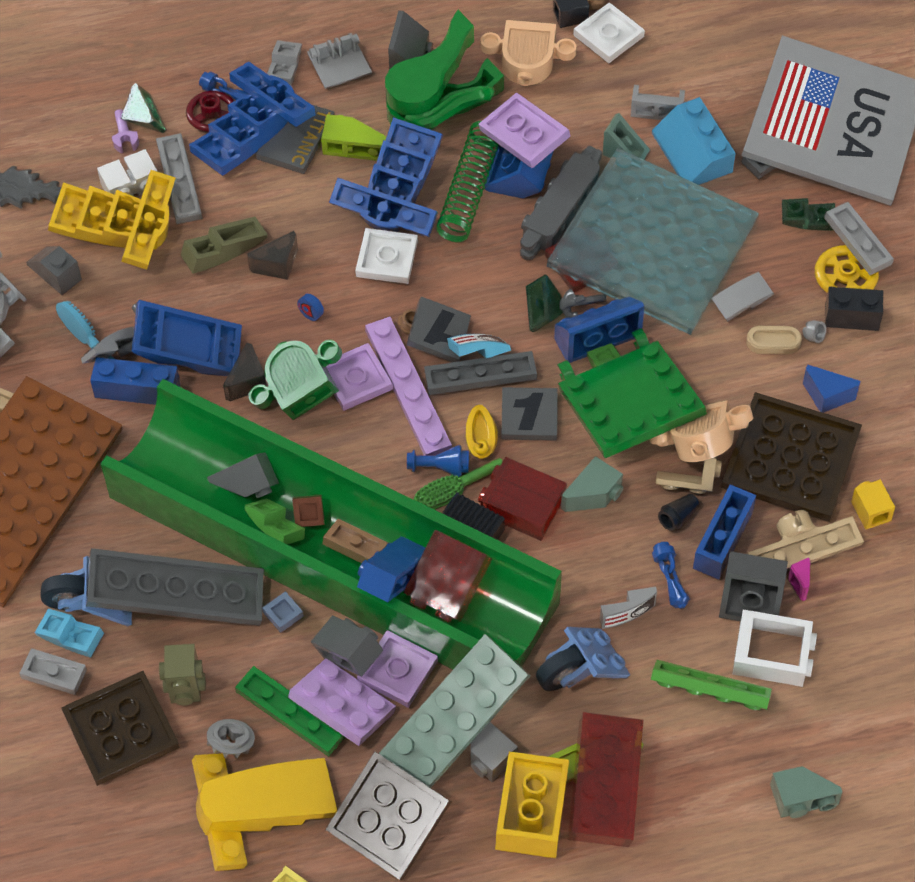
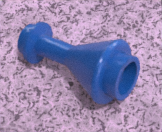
M457 445L435 456L416 455L415 450H413L412 453L407 452V469H412V472H415L416 467H437L453 476L461 477L462 473H469V450H462V446Z

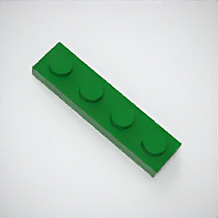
M255 666L235 686L236 693L328 757L345 738V736L288 698L290 690Z

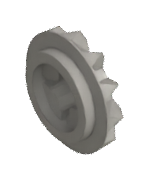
M223 719L213 723L207 731V746L213 748L214 754L223 753L224 758L228 754L238 758L241 753L248 754L250 748L254 747V732L242 721ZM226 734H228V737H230L232 740H235V743H230V741L226 739Z

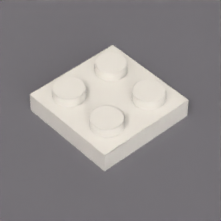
M609 2L575 27L573 35L606 62L610 63L644 37L645 30Z
M365 228L355 270L356 277L409 284L418 235Z

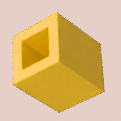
M881 479L874 482L865 481L854 489L851 503L865 530L892 521L895 505Z

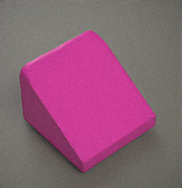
M810 558L792 564L788 576V581L802 601L806 600L810 585Z

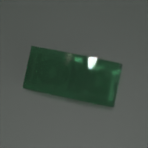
M808 198L783 199L782 224L807 230L834 231L825 220V215L827 211L835 208V203L809 204Z

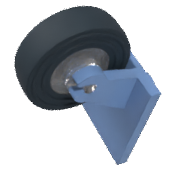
M89 556L83 558L82 569L72 573L55 575L42 582L41 601L50 608L65 610V612L82 609L127 627L132 625L131 611L86 607Z
M567 627L564 632L570 640L556 651L550 653L546 657V661L536 672L537 681L545 691H555L566 686L571 688L591 674L594 678H628L630 676L625 667L624 659L616 653L610 644L611 640L608 634L599 628Z

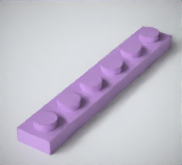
M391 317L365 325L367 336L382 367L393 384V391L423 454L435 456L451 449L452 444Z

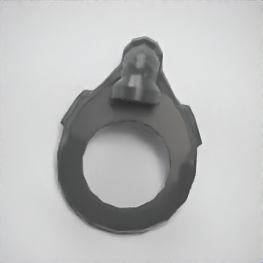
M570 288L561 299L559 308L564 313L565 318H572L578 316L577 311H571L572 306L603 302L606 300V294L584 297V295H575Z

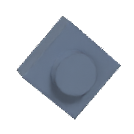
M286 591L262 607L265 616L280 633L304 617L301 608Z

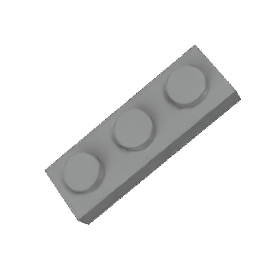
M849 202L826 212L825 220L869 275L892 265L894 258Z

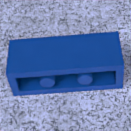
M96 357L90 379L95 398L156 405L157 386L162 379L179 387L181 386L177 366Z
M729 485L695 552L693 569L718 580L720 579L728 563L730 551H734L753 513L756 500L755 494Z
M401 536L393 543L389 542L383 550L377 551L373 557L362 562L358 570L360 579L357 587L389 602L424 575L432 551Z

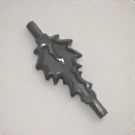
M12 166L4 173H0V207L9 203L22 209V203H33V198H36L38 201L41 198H47L56 204L61 187H58V181L44 183L42 180L36 181L40 174H31V169L18 171L16 166Z

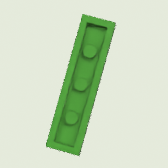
M656 660L651 680L657 681L660 686L685 688L687 692L694 695H702L703 693L712 695L721 702H740L745 707L753 710L767 709L772 692L771 688L661 660Z

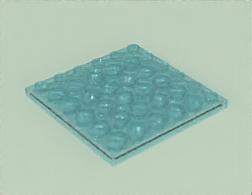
M617 148L547 260V267L614 299L621 300L631 297L642 301L645 306L644 313L691 335L754 226L759 213Z

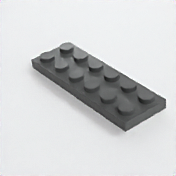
M91 548L88 564L86 607L260 626L262 622L264 569Z

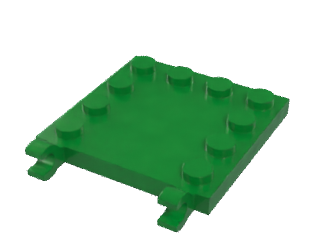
M642 328L631 332L636 341L633 342L636 350L583 373L575 375L568 360L557 364L561 371L559 375L562 382L558 383L560 392L604 458H608L707 414L705 405L658 341L649 343Z

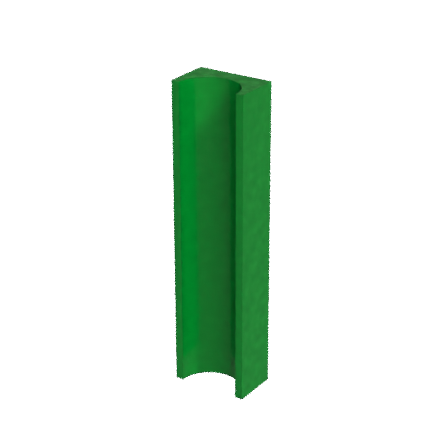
M162 379L157 386V401L154 413L147 430L137 446L128 456L120 461L106 455L101 462L102 472L111 499L246 567L264 569V576L382 635L388 630L437 655L438 663L452 670L485 634L490 636L522 667L560 604L561 570L165 379ZM266 452L279 484L270 487L272 493L257 499L255 495L243 497L209 483L207 477L251 456ZM322 495L325 523L324 525L303 527L305 528L304 539L287 545L265 534L245 511V505L267 498L285 507V519L295 523L293 497ZM340 519L388 543H393L402 536L432 552L424 575L392 600L386 602L357 587L360 579L358 570L362 563L323 545V537L336 520Z

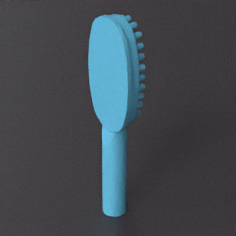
M70 301L57 303V314L69 331L82 343H87L90 348L96 345L99 341L94 337L95 330H91L94 327H90L91 323H87L88 319H84L85 315L81 316L83 313H79V309L76 310L77 306L73 307L74 304H71Z

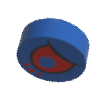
M305 294L297 301L300 312L311 321H316L324 313L322 303L312 294Z

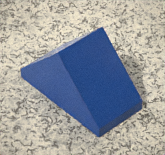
M807 364L803 385L819 411L824 413L855 401L861 381Z

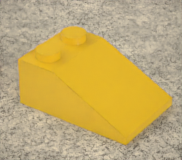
M509 751L496 831L495 850L556 858L569 766L568 759Z

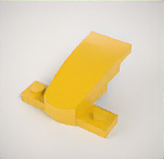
M150 170L141 199L117 189L115 194L93 186H89V189L85 190L63 182L47 231L92 243L125 248L121 262L147 270L153 250L158 249L168 235L169 206L167 204L176 177Z
M223 753L195 755L192 759L199 793L196 801V815L200 827L205 835L208 836L215 871L244 869L247 865L241 831H270L273 826L302 825L308 819L333 818L337 812L325 758L271 764L228 774Z

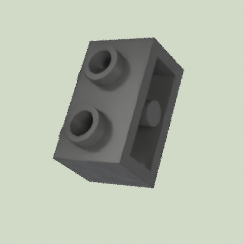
M333 615L311 641L324 659L326 658L335 665L361 677L383 652V648L377 642V634L370 628L364 627L362 629L348 618L342 620Z

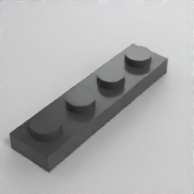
M532 351L424 366L429 395L537 380V371Z

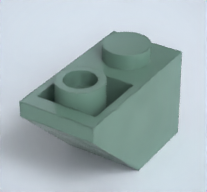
M803 766L775 772L770 782L781 818L787 816L799 818L806 815L808 811L817 809L820 811L831 810L839 804L843 793L840 786Z

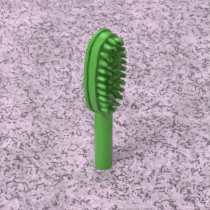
M498 458L461 477L451 475L437 479L417 491L414 500L434 510L446 506L456 493L459 492L462 495L465 486L505 468L501 458Z

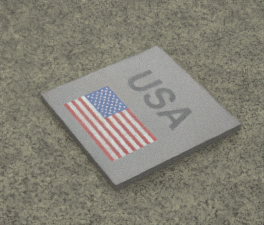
M782 35L741 156L891 206L915 128V79Z

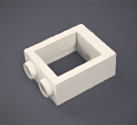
M743 610L732 675L803 687L805 676L811 677L813 659H808L809 650H815L817 633H812L813 621ZM752 629L802 637L799 666L748 657Z

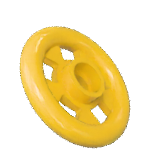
M846 245L827 249L819 256L815 264L816 280L826 293H828L829 287H837L834 285L836 281L847 284L846 288L873 290L878 282L879 271L869 275L865 269L860 270L856 263L858 260ZM847 256L848 260L838 261L837 257ZM826 266L834 267L833 274L825 273ZM843 269H849L851 272H845ZM859 277L866 280L861 286L855 283Z

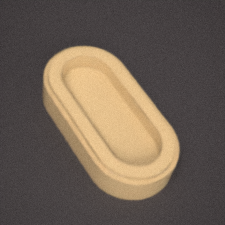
M755 326L749 330L746 344L751 351L758 354H793L799 350L802 336L796 328L790 326Z

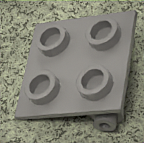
M348 33V35L340 37V41L336 37L334 38V43L331 40H327V43L315 44L313 48L307 51L325 89L372 74L358 46L360 41L357 34L352 35V33Z

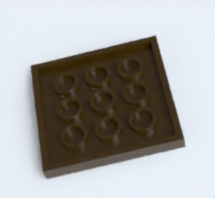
M755 392L750 404L753 420L749 422L746 428L740 431L722 480L721 488L728 489L729 485H733L755 494L756 499L794 511L805 510L810 516L830 522L862 424Z

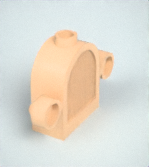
M506 20L503 39H500V36L493 32L485 33L480 39L481 50L489 55L502 54L504 74L511 81L523 86L534 85L544 81L552 71L553 59L569 61L576 56V43L573 40L561 39L555 44L556 24Z
M728 400L705 405L706 415L651 438L649 441L651 444H657L659 447L675 444L678 457L682 461L699 462L708 460L724 453L731 447L734 430L746 428L749 422L753 420V414L749 405L736 406L730 410Z

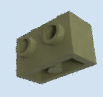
M195 644L165 645L164 662L159 663L160 680H163V692L169 694L171 704L176 703L186 706L193 702H201V691H206L205 673H203L202 660H198Z

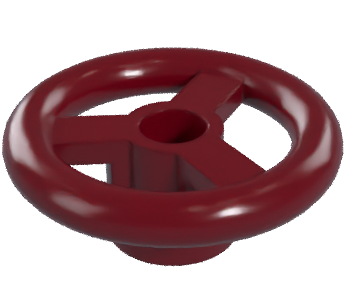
M220 91L199 93L187 105V120L194 128L203 132H209L208 124H203L202 122L208 118H220L228 114V111L221 110L220 100L224 101L227 105L234 102V100L229 95ZM200 102L201 113L194 117V108Z

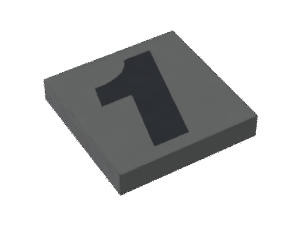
M421 296L417 303L407 346L450 362H459L460 357L449 349L447 338L467 334L471 315Z
M502 387L501 439L557 441L558 388Z

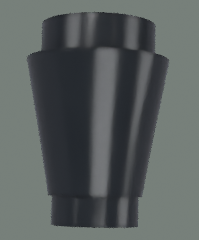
M689 493L662 506L661 511L658 513L661 525L669 531L680 529L700 506L699 501L695 495Z

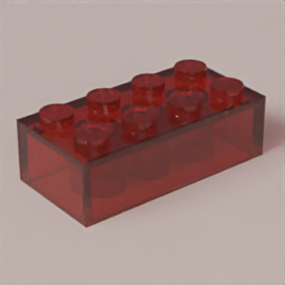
M583 712L578 727L568 840L629 847L634 840L644 720Z

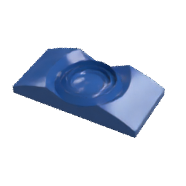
M138 300L132 352L158 364H177L189 367L200 374L236 376L238 374L242 325Z

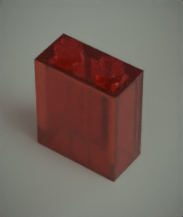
M505 457L500 466H495L490 478L491 483L488 488L483 487L479 494L478 502L481 506L483 505L490 511L505 518V526L542 541L561 507L562 494L566 491L567 483Z
M435 530L403 593L411 597L409 603L423 610L428 605L437 610L435 616L449 623L452 618L461 622L492 558Z

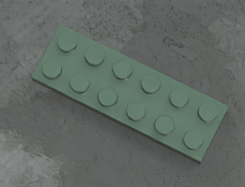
M485 634L379 754L429 787H432L531 675L490 636Z

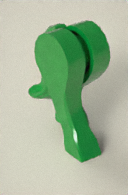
M459 9L450 21L444 40L437 48L425 55L399 62L389 69L385 77L387 120L390 125L394 117L433 130L453 115L466 113L480 105L491 102L494 96L504 91V75L488 58L481 65L474 80L463 84L448 83L459 67L466 49L474 43V25Z

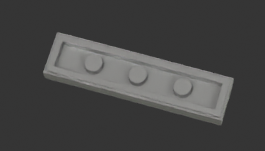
M181 133L156 138L164 174L176 177L170 195L176 224L202 219Z

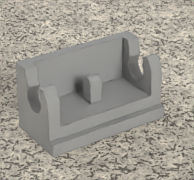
M634 85L630 117L663 120L677 105L684 103L685 90H680L679 97L642 94L639 93V85Z

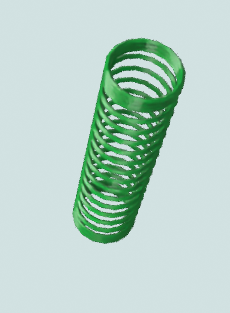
M476 121L470 126L463 152L460 155L454 178L451 181L445 204L442 207V212L436 225L439 235L453 242L465 241L470 235L471 224L474 222L478 204L483 196L491 165L494 163L493 159L496 157L499 144L488 137L476 136L474 132L480 131V129L473 130V128L479 127L481 121ZM471 144H478L482 147L489 148L492 150V152H486L481 149H476ZM475 150L479 153L487 154L490 158L485 159L473 155L470 151ZM467 157H474L485 161L488 165L472 162ZM471 163L475 166L484 168L486 171L480 172L476 169L469 168L465 164ZM463 170H470L481 174L484 178L468 175ZM466 176L478 180L481 184L476 185L463 180L461 177ZM458 183H466L470 186H474L478 188L479 191H473L467 188H463ZM457 190H465L475 194L477 197L471 198L462 195ZM454 196H461L472 200L475 204L459 201ZM452 203H460L462 205L468 206L472 209V211H466L464 209L458 208L454 206ZM454 209L459 210L461 212H465L470 217H462L460 215H456L452 213L450 210ZM445 222H450L459 225L465 231L453 229L449 227ZM443 223L452 231L458 233L466 232V234L463 236L451 235L445 232L440 224Z

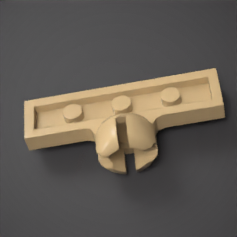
M798 510L795 511L796 516L794 517L789 513L779 519L776 527L781 536V541L753 550L747 554L788 561L787 571H790L792 564L803 559L810 558V563L861 546L864 540L853 516L822 527H816L812 523L808 512Z

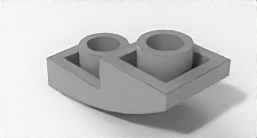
M757 272L726 288L712 297V300L727 322H729L749 307L751 309L755 308L774 295L761 274Z

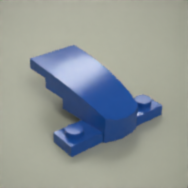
M247 62L229 73L230 81L247 92L248 95L228 104L229 113L208 124L209 133L189 144L192 154L222 176L255 154L259 148L273 138L288 122L297 127L316 115L315 107L295 94L289 83L279 77L269 76L251 62Z
M393 117L386 140H383L377 163H374L368 188L337 178L329 203L360 214L363 220L373 229L398 232L402 228L430 237L438 212L415 204L432 167L443 134Z

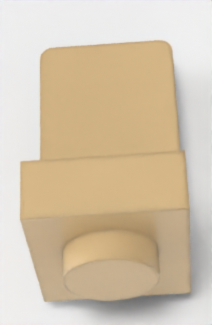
M717 456L704 460L702 477L657 471L656 484H660L662 488L676 490L678 487L689 488V491L700 494L712 491L714 477H720L722 461L717 460Z

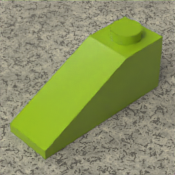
M327 114L321 137L323 155L377 161L383 140H386L387 136L353 117Z

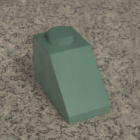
M595 456L562 494L561 509L565 512L605 508L611 500L616 501L624 489L622 486L623 474Z

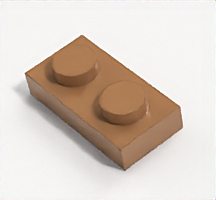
M340 519L336 520L323 537V545L360 563L365 559L368 560L373 557L377 551L383 550L388 542Z

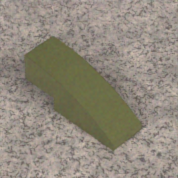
M256 217L210 227L208 235L184 241L181 257L194 274L223 264L245 253L267 239L268 234Z

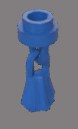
M211 71L209 73L204 72L200 77L199 86L204 91H220L229 94L235 100L248 95L244 90L229 88L224 79ZM217 82L223 85V86L220 85V86L218 87L219 89L215 88Z
M660 542L654 545L652 556L654 562L659 563L661 571L665 574L670 605L674 608H685L690 601V597L682 587L675 571V549L669 542ZM671 573L673 574L674 579H670L669 575Z

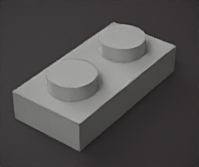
M31 648L19 674L21 679L76 695L87 668L84 664Z

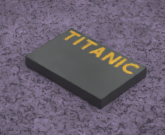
M313 105L315 107V116L297 127L288 122L273 138L259 148L256 153L257 160L305 174L321 144L326 115H335L334 111Z

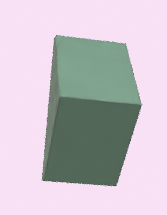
M620 113L615 114L604 132L603 155L635 169L639 168L650 149Z

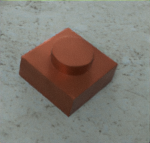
M322 495L293 497L295 524L301 527L324 525Z

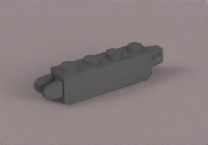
M588 145L581 154L574 152L569 160L566 159L563 162L557 178L551 179L546 194L537 199L531 215L527 214L521 225L523 238L520 240V246L522 247L520 256L524 260H533L540 249L551 251L556 247L599 184L601 150Z

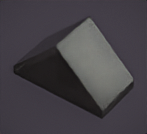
M292 231L247 253L250 271L256 274L288 280L298 251L296 233Z
M246 343L223 384L225 400L230 402L248 396L250 390L256 385L262 384L267 387L265 373L250 343Z

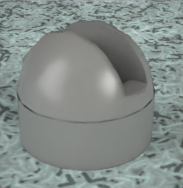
M816 320L808 321L805 324L806 327L802 330L803 336L810 342H822L826 335L825 323Z

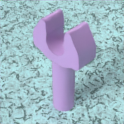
M118 109L115 111V118L119 133L112 136L114 148L118 152L123 153L122 143L129 141L133 151H135L139 145L137 131H129L125 111Z

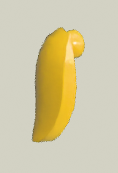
M476 405L472 408L466 422V444L470 453L477 458H486L493 453L498 441L496 423L483 405Z

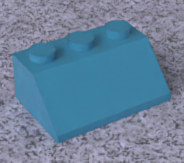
M700 97L677 105L652 130V135L686 190L733 172L736 153Z

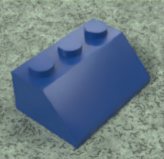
M498 145L496 157L493 159L494 163L491 165L489 177L485 184V190L522 199L538 194L544 187L545 177L550 168V161L554 151L531 168L501 145Z
M631 297L613 300L609 304L597 309L592 308L578 316L562 319L559 323L555 324L554 339L565 360L572 363L587 357L588 351L610 343L615 347L633 340L634 337L631 332L643 328L645 306L642 301Z

